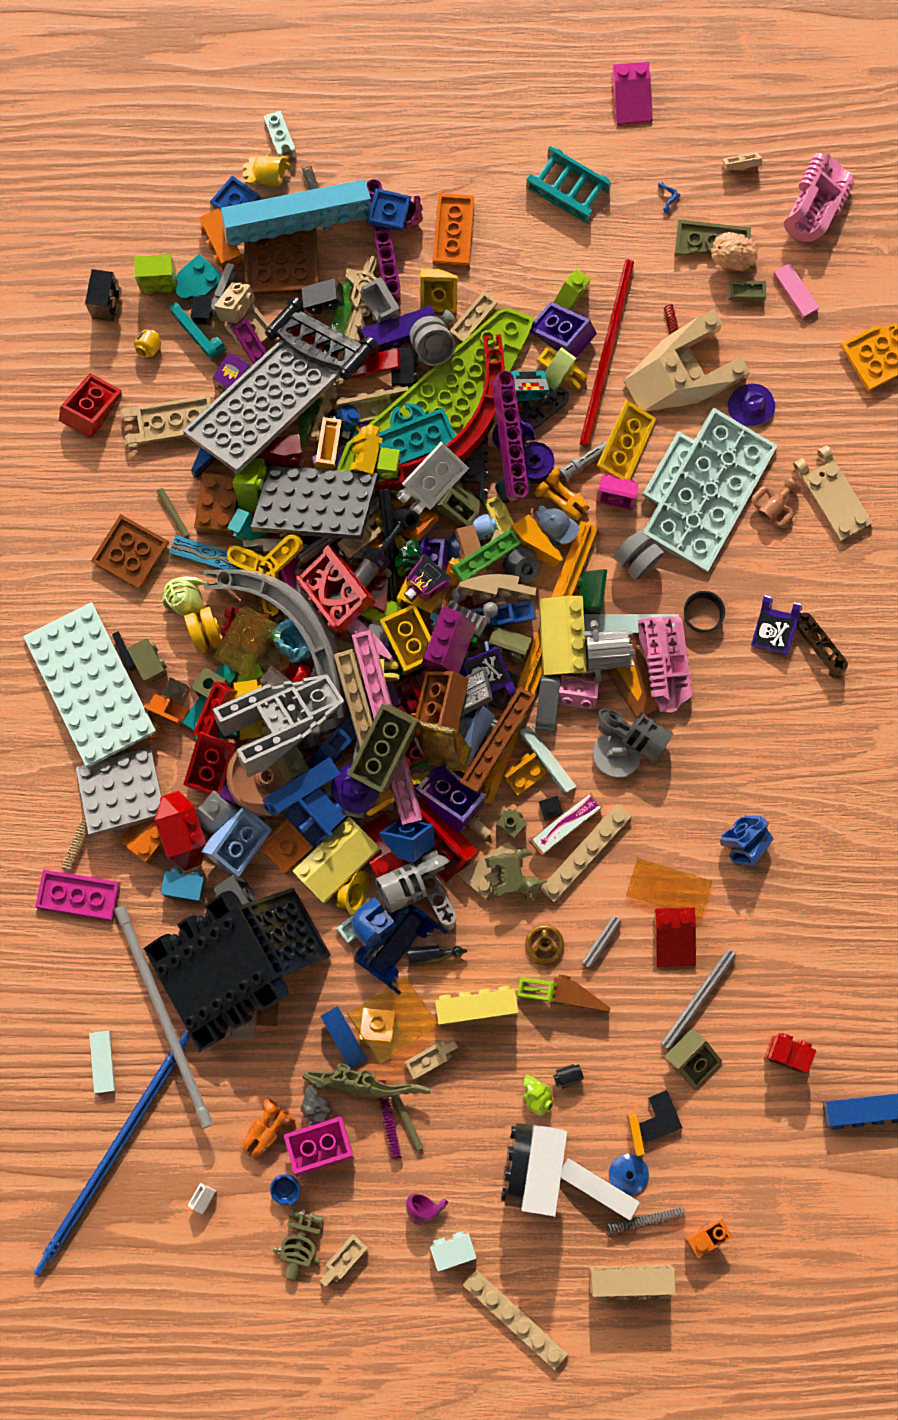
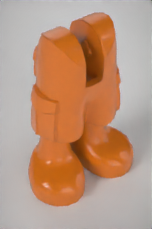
M269 1098L263 1103L265 1108L261 1119L254 1120L240 1146V1149L246 1152L253 1145L254 1141L257 1140L259 1144L250 1155L254 1160H257L268 1148L273 1146L279 1138L277 1132L286 1125L292 1126L296 1122V1119L290 1113L281 1110L269 1128L267 1124L280 1110V1106Z

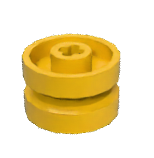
M210 607L200 610L202 622H199L194 612L184 615L198 655L208 652L207 639L214 649L224 646L216 617L214 618Z

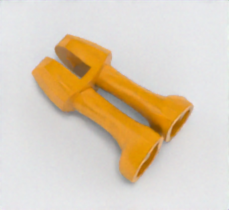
M555 468L548 475L545 482H542L537 487L534 495L551 500L569 518L577 522L582 517L577 509L585 513L590 507L579 493L574 494L560 482V471ZM549 486L558 491L568 501L566 502L550 490Z

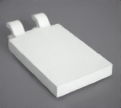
M440 442L402 483L406 488L401 490L396 496L403 504L412 496L417 502L413 503L410 509L416 511L419 515L425 507L431 510L469 467L447 446Z

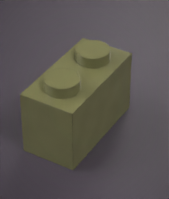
M145 638L127 648L146 685L167 675L165 669L168 667L163 658H158L156 652L159 650L154 641L150 643L148 638Z

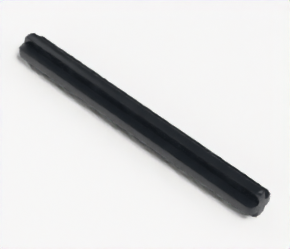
M387 488L379 490L384 541L394 529L390 489ZM394 540L386 551L385 556L391 561L387 566L392 572L388 581L390 601L397 602L400 583L399 575L396 573L394 565L395 558L397 557Z

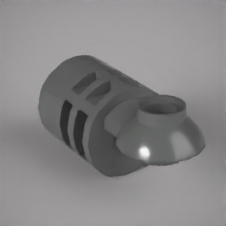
M601 709L598 714L600 722L598 729L603 734L612 736L615 733L622 738L621 743L639 753L640 756L652 764L658 759L673 736L672 732L657 724L642 712L632 725L625 722L622 716L613 710Z

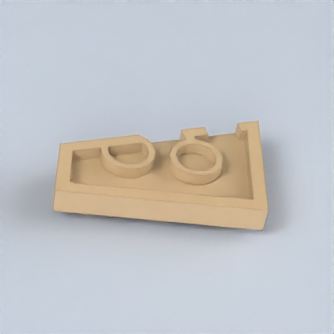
M507 842L456 873V875L486 900L492 893L491 886L499 883L497 879L499 878L497 876V873H499L497 869L499 867L487 868L485 858L498 856L502 853H514L517 849Z

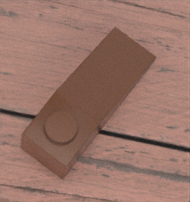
M559 975V978H554L553 982H556L557 986H554L556 992L552 997L554 998L553 1003L610 1012L609 1006L577 982L570 980V976Z

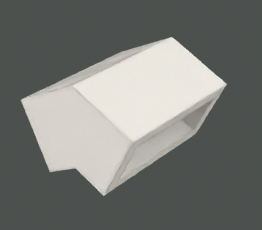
M200 1183L188 1206L192 1210L204 1214L217 1191Z

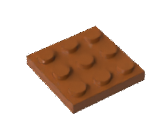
M120 514L91 559V562L140 590L169 545V541Z

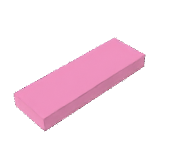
M790 263L774 272V277L802 318L809 316L819 309V306Z

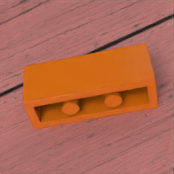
M220 209L200 216L201 224L198 225L202 235L206 234L208 238L206 243L209 250H214L216 254L213 257L217 266L221 265L224 271L227 263L234 266L243 263L238 246H227Z

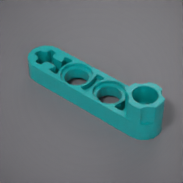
M175 302L168 307L174 318L211 361L227 350L218 337L209 341L178 303Z

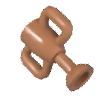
M786 478L784 481L785 489L779 495H775L769 487L763 486L752 496L751 500L753 506L758 508L759 516L768 523L773 522L780 529L786 527L794 517L793 510L784 504V500L790 493H798L801 490L800 486L791 478ZM767 493L769 499L764 504L759 503L758 501ZM781 510L786 511L787 514L779 522L777 516Z

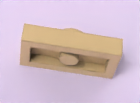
M758 153L722 159V166L726 171H745L749 167L762 165V157Z

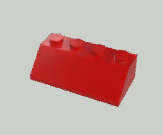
M421 798L418 800L422 820L418 822L434 825L435 846L427 851V853L437 850L439 855L449 860L444 865L445 869L437 873L447 883L476 855L478 850L459 831L447 824Z

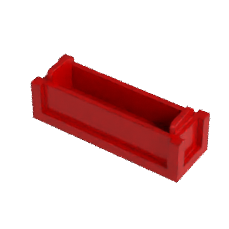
M214 682L193 731L196 736H198L199 732H203L217 737L220 728L217 725L213 709L233 700L234 695L238 692L228 687L226 682Z

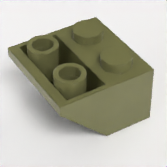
M457 481L433 508L456 527L471 526L479 513L480 498L461 482Z
M496 626L488 646L489 650L498 647L501 656L509 658V661L519 664L520 662H525L532 638Z

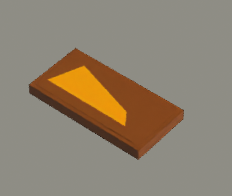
M631 638L633 650L635 649V659H630V661L634 662V666L606 669V671L637 718L641 712L645 716L650 715L658 710L659 706L655 697L651 696L653 688L650 687L652 680H649L651 676L648 672L647 662Z

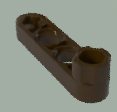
M801 613L796 628L827 666L829 675L832 678H842L848 667L847 660L809 613ZM801 619L804 621L808 620L807 625L805 623L801 624ZM812 633H819L821 639L818 641L812 640L810 635ZM829 647L832 650V654L824 655L822 649Z

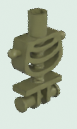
M292 1208L290 1218L299 1219V1223L288 1221L287 1226L298 1228L299 1232L298 1234L285 1237L281 1248L274 1247L273 1252H281L280 1259L289 1261L285 1277L297 1279L300 1265L309 1266L311 1261L315 1264H319L321 1261L320 1258L314 1257L316 1244L306 1235L307 1231L320 1234L321 1229L311 1227V1224L315 1223L321 1226L324 1216L314 1215V1212L307 1215L304 1209L299 1211ZM303 1219L309 1220L307 1225L302 1224ZM296 1239L295 1244L291 1243L286 1245V1242L288 1240ZM305 1241L310 1244L312 1251L304 1246ZM287 1248H294V1249H293V1250H294L293 1252H292V1251L285 1252V1250H286ZM302 1251L306 1252L309 1255V1258L303 1255Z

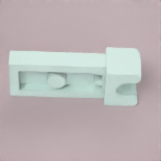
M281 111L265 115L264 121L277 156L282 157L284 153L289 152L295 158L296 150Z

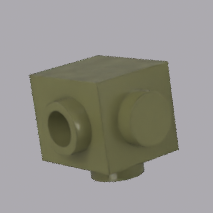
M510 808L507 811L503 810L496 818L498 820L496 825L513 840L527 826V823L522 819L523 815L516 809L512 811Z

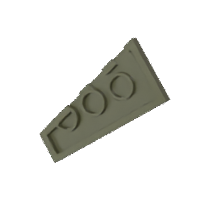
M678 220L674 256L711 252L716 237L723 233L742 234L750 240L751 227Z

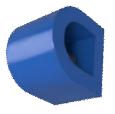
M348 404L340 408L335 418L342 420V430L350 432L360 421V414L357 407H351Z

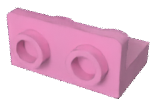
M561 675L558 704L594 710L598 697L599 683L595 682L594 679Z

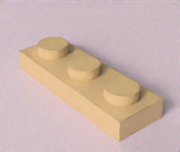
M483 291L451 328V335L462 343L477 330L498 305V301Z

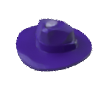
M751 383L739 387L732 393L728 400L727 408L729 415L735 421L744 426H755L771 418L775 411V401L771 392L766 387Z
M352 764L347 765L339 770L340 774L333 778L331 784L332 795L335 801L345 810L353 813L366 812L376 804L379 791L347 775Z

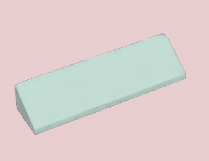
M529 726L520 730L519 736L531 752L537 755V759L548 771V774L563 794L566 795L575 789L576 785L533 728Z

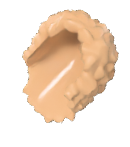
M728 232L719 235L713 242L714 247L711 249L712 259L719 266L732 270H741L742 272L748 269L749 266H754L758 258V251L752 240H748L744 235Z

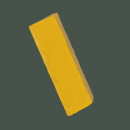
M626 400L597 467L605 475H613L621 480L630 479L656 418Z

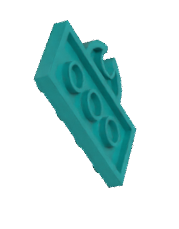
M405 403V409L410 412V416L407 418L402 417L399 406L394 409L390 419L391 428L379 432L378 437L383 438L382 444L379 445V450L381 448L400 450V464H404L429 455L440 442L446 445L456 436L444 408L426 414L418 405Z

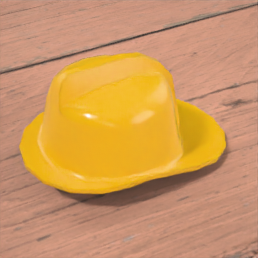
M364 870L358 871L350 883L344 884L338 890L336 906L347 910L352 916L362 906L368 893L370 879L367 872Z

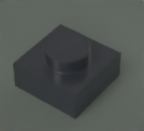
M558 796L539 801L544 821L563 814Z

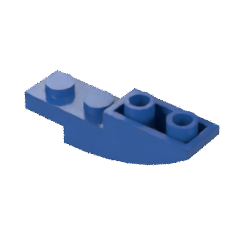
M351 716L329 736L306 763L309 770L329 757L335 764L347 748L357 739Z

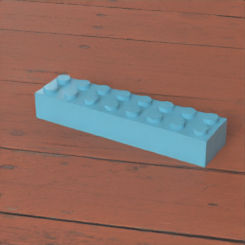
M363 179L221 208V218L227 246H236L243 242H256L267 237L275 238L282 234L290 235L297 231H310L313 228L328 227L336 223L344 224L351 220H363L369 215L371 198L366 180Z

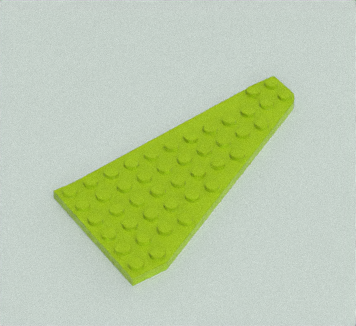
M509 308L497 311L455 348L452 357L447 362L433 367L368 425L380 427L379 432L384 431V429L387 430L391 428L390 419L394 409L399 406L400 415L407 418L410 416V412L405 409V403H412L421 407L426 414L444 408L455 436H457L472 418L483 393L486 377L483 336H490L488 348L491 350L499 348V346H495L496 335L501 334L505 371L510 372L528 337L534 318ZM492 359L491 361H492V362H498L499 360H498V359ZM354 438L346 444L336 470L349 471L351 463L355 462L356 455L352 452V448L357 443H353ZM380 450L378 451L375 468L378 467ZM379 478V479H378V482H379V481H384V480H387V479ZM401 490L390 491V494L396 496Z

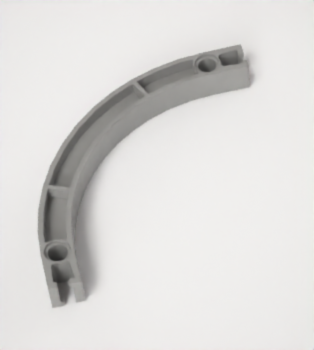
M203 570L204 576L212 575V577H217V583L215 584L204 582V589H236L250 592L271 602L290 618L308 645L315 663L317 676L327 674L345 702L329 717H347L346 697L334 658V654L339 652L330 630L315 608L299 592L275 577L250 570Z

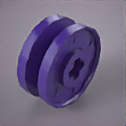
M537 441L528 442L523 445L526 474L531 484H539L544 482L552 470H554V454L550 447L544 443Z

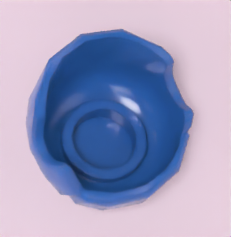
M281 1174L273 1179L270 1185V1194L273 1200L280 1205H293L299 1199L301 1187L299 1181L294 1176Z

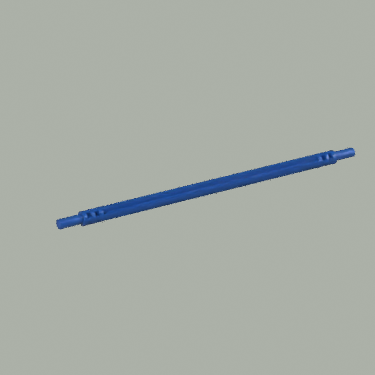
M187 1029L179 1040L183 1052L185 1051V1045L190 1039ZM172 1050L167 1055L44 1250V1256L33 1272L35 1275L40 1277L49 1261L54 1259L177 1062Z

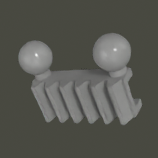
M457 587L454 588L452 591L453 599L447 607L465 615L476 625L473 634L483 637L484 634L482 632L486 624L490 623V618L497 615L498 606L493 602L486 603L483 607L484 615L481 616L458 605L459 602L466 599L467 595L457 591Z

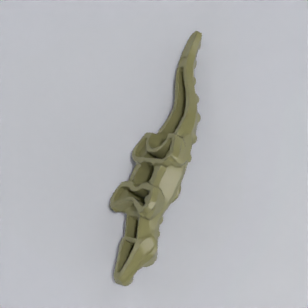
M337 1064L336 1072L306 1071L302 1076L304 1080L310 1081L317 1090L338 1089L346 1095H357L363 1098L388 1099L389 1097H399V1095H407L408 1093H430L428 1087L415 1084H384L375 1080V1074L371 1071H352L346 1064Z

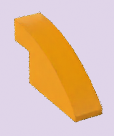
M323 417L315 469L335 470L342 420Z

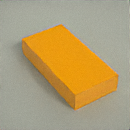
M629 1114L627 1116L634 1153L636 1156L645 1155L637 1114Z

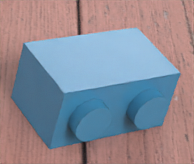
M171 869L170 872L165 871L161 895L202 902L206 879L201 877V873L190 872V875L182 874L183 871L178 869Z

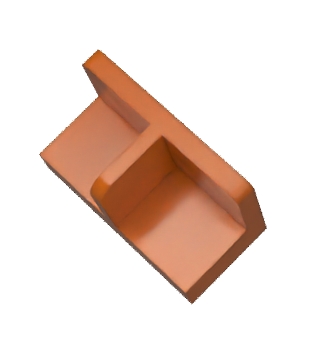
M155 693L149 705L145 704L144 706L147 712L182 727V722L190 711L188 708L173 702L170 698L166 699Z

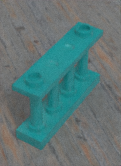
M549 146L547 157L550 158L538 176L529 175L526 181V188L587 224L592 214L590 206L601 190L609 193L611 181L606 176L597 174L565 155L560 149ZM555 163L565 167L554 185L544 182V179ZM572 171L580 176L570 193L564 194L559 189ZM588 181L595 185V188L586 201L581 204L574 198L585 182Z

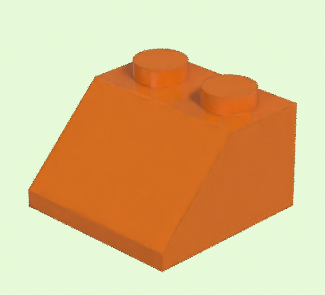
M155 820L130 826L119 840V842L149 865L163 848Z

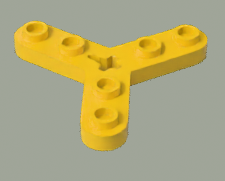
M288 535L266 556L242 546H231L227 551V559L233 565L244 570L260 572L279 580L278 572L302 550L303 541L297 535ZM261 565L268 566V568H270V572H267V570L261 567ZM262 598L265 613L277 616L282 612L274 604Z

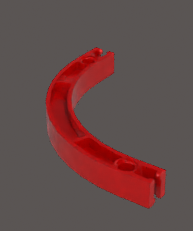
M501 334L496 335L495 346H499V348L491 350L488 348L490 336H483L486 377L480 402L466 426L454 439L445 445L462 462L469 458L481 445L496 421L492 383L500 372L505 371ZM492 359H498L499 361H498V362H492L491 360H492ZM500 379L501 383L505 385V381ZM427 456L409 463L400 464L398 473L400 478L398 480L387 479L379 481L375 493H379L380 489L385 488L390 489V491L406 488L402 483ZM374 468L373 473H378L377 468Z

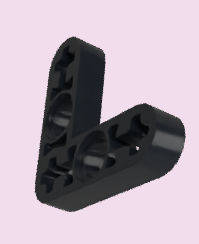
M557 388L535 407L528 401H517V403H523L526 406L523 411H518L521 420L529 423V417L535 418L537 416L536 411H538L539 416L536 418V423H529L533 429H537L568 403L569 393L563 388ZM557 395H564L563 400L559 399L558 401H556ZM503 397L504 402L509 403L508 400L505 397ZM549 405L552 410L549 413H544L541 407Z

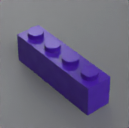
M432 306L362 328V337L364 339L366 336H369L378 343L380 349L377 353L392 348H399L406 343L411 344L410 330L412 326L423 317L435 316Z

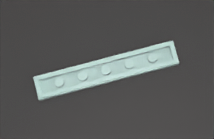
M584 614L585 632L592 631L590 623L591 621H597L599 626L598 633L626 630L632 631L633 634H639L637 620L650 617H679V614Z

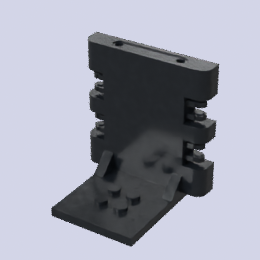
M294 888L243 905L234 892H223L204 905L206 909L205 917L201 915L187 917L177 924L180 929L178 934L162 935L143 948L199 1053L223 1039L228 1026L233 1027L234 1030L240 1028L252 1020L255 1009L263 1012L286 998L289 991L283 980L285 976L331 956Z

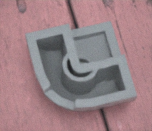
M213 791L196 810L201 828L214 835L240 809L234 803H228L217 792Z

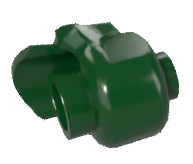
M416 539L404 543V546L399 550V554L395 558L396 573L402 578H407L423 556L420 544Z

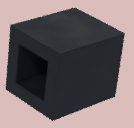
M206 295L193 296L191 320L195 324L211 325L213 315L211 297Z

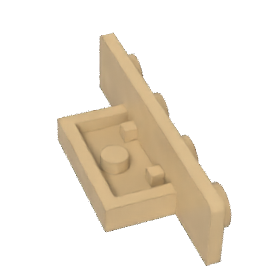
M396 386L388 391L380 389L373 394L361 393L353 398L342 397L336 401L334 408L335 411L340 410L342 406L349 404L351 407H357L360 414L358 424L372 422L391 405L390 399L399 398L408 390V387Z

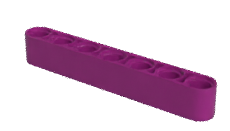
M371 179L367 182L371 198L370 208L375 193L371 192V190L376 188L382 189L381 182L376 179ZM372 225L381 278L389 290H397L395 293H391L397 302L401 297V288L390 229ZM381 239L387 240L386 242H380ZM390 256L389 259H383L382 257ZM388 272L393 273L392 276H387L385 274Z
M502 371L493 380L492 387L506 495L511 502L516 503L528 494V481L514 377L509 371ZM500 379H503L506 385L502 384ZM502 397H505L509 403L504 402ZM505 415L509 416L511 421L506 420ZM507 434H511L513 436V440L509 439ZM510 452H513L516 458L511 457ZM512 470L518 473V477L513 475ZM514 488L520 491V495L515 493Z

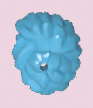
M290 618L276 626L272 638L277 651L286 657L288 656V660L291 663L304 661L312 655L305 639Z

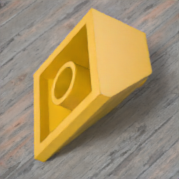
M421 269L420 309L432 306L433 312H445L447 309L451 313H457L458 276L440 269Z

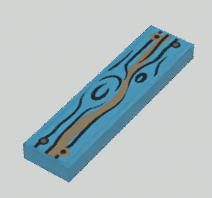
M175 535L169 552L171 555L220 570H244L229 562L227 551Z

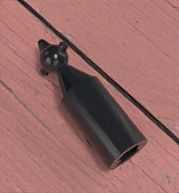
M439 945L408 948L409 966L441 963L442 960L452 955L459 958L467 953V949L460 946L448 949Z

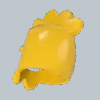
M270 154L257 158L250 157L249 163L243 165V177L247 179L249 185L258 182L265 186H281L284 181L285 170L290 168V163L287 162L289 157H270Z

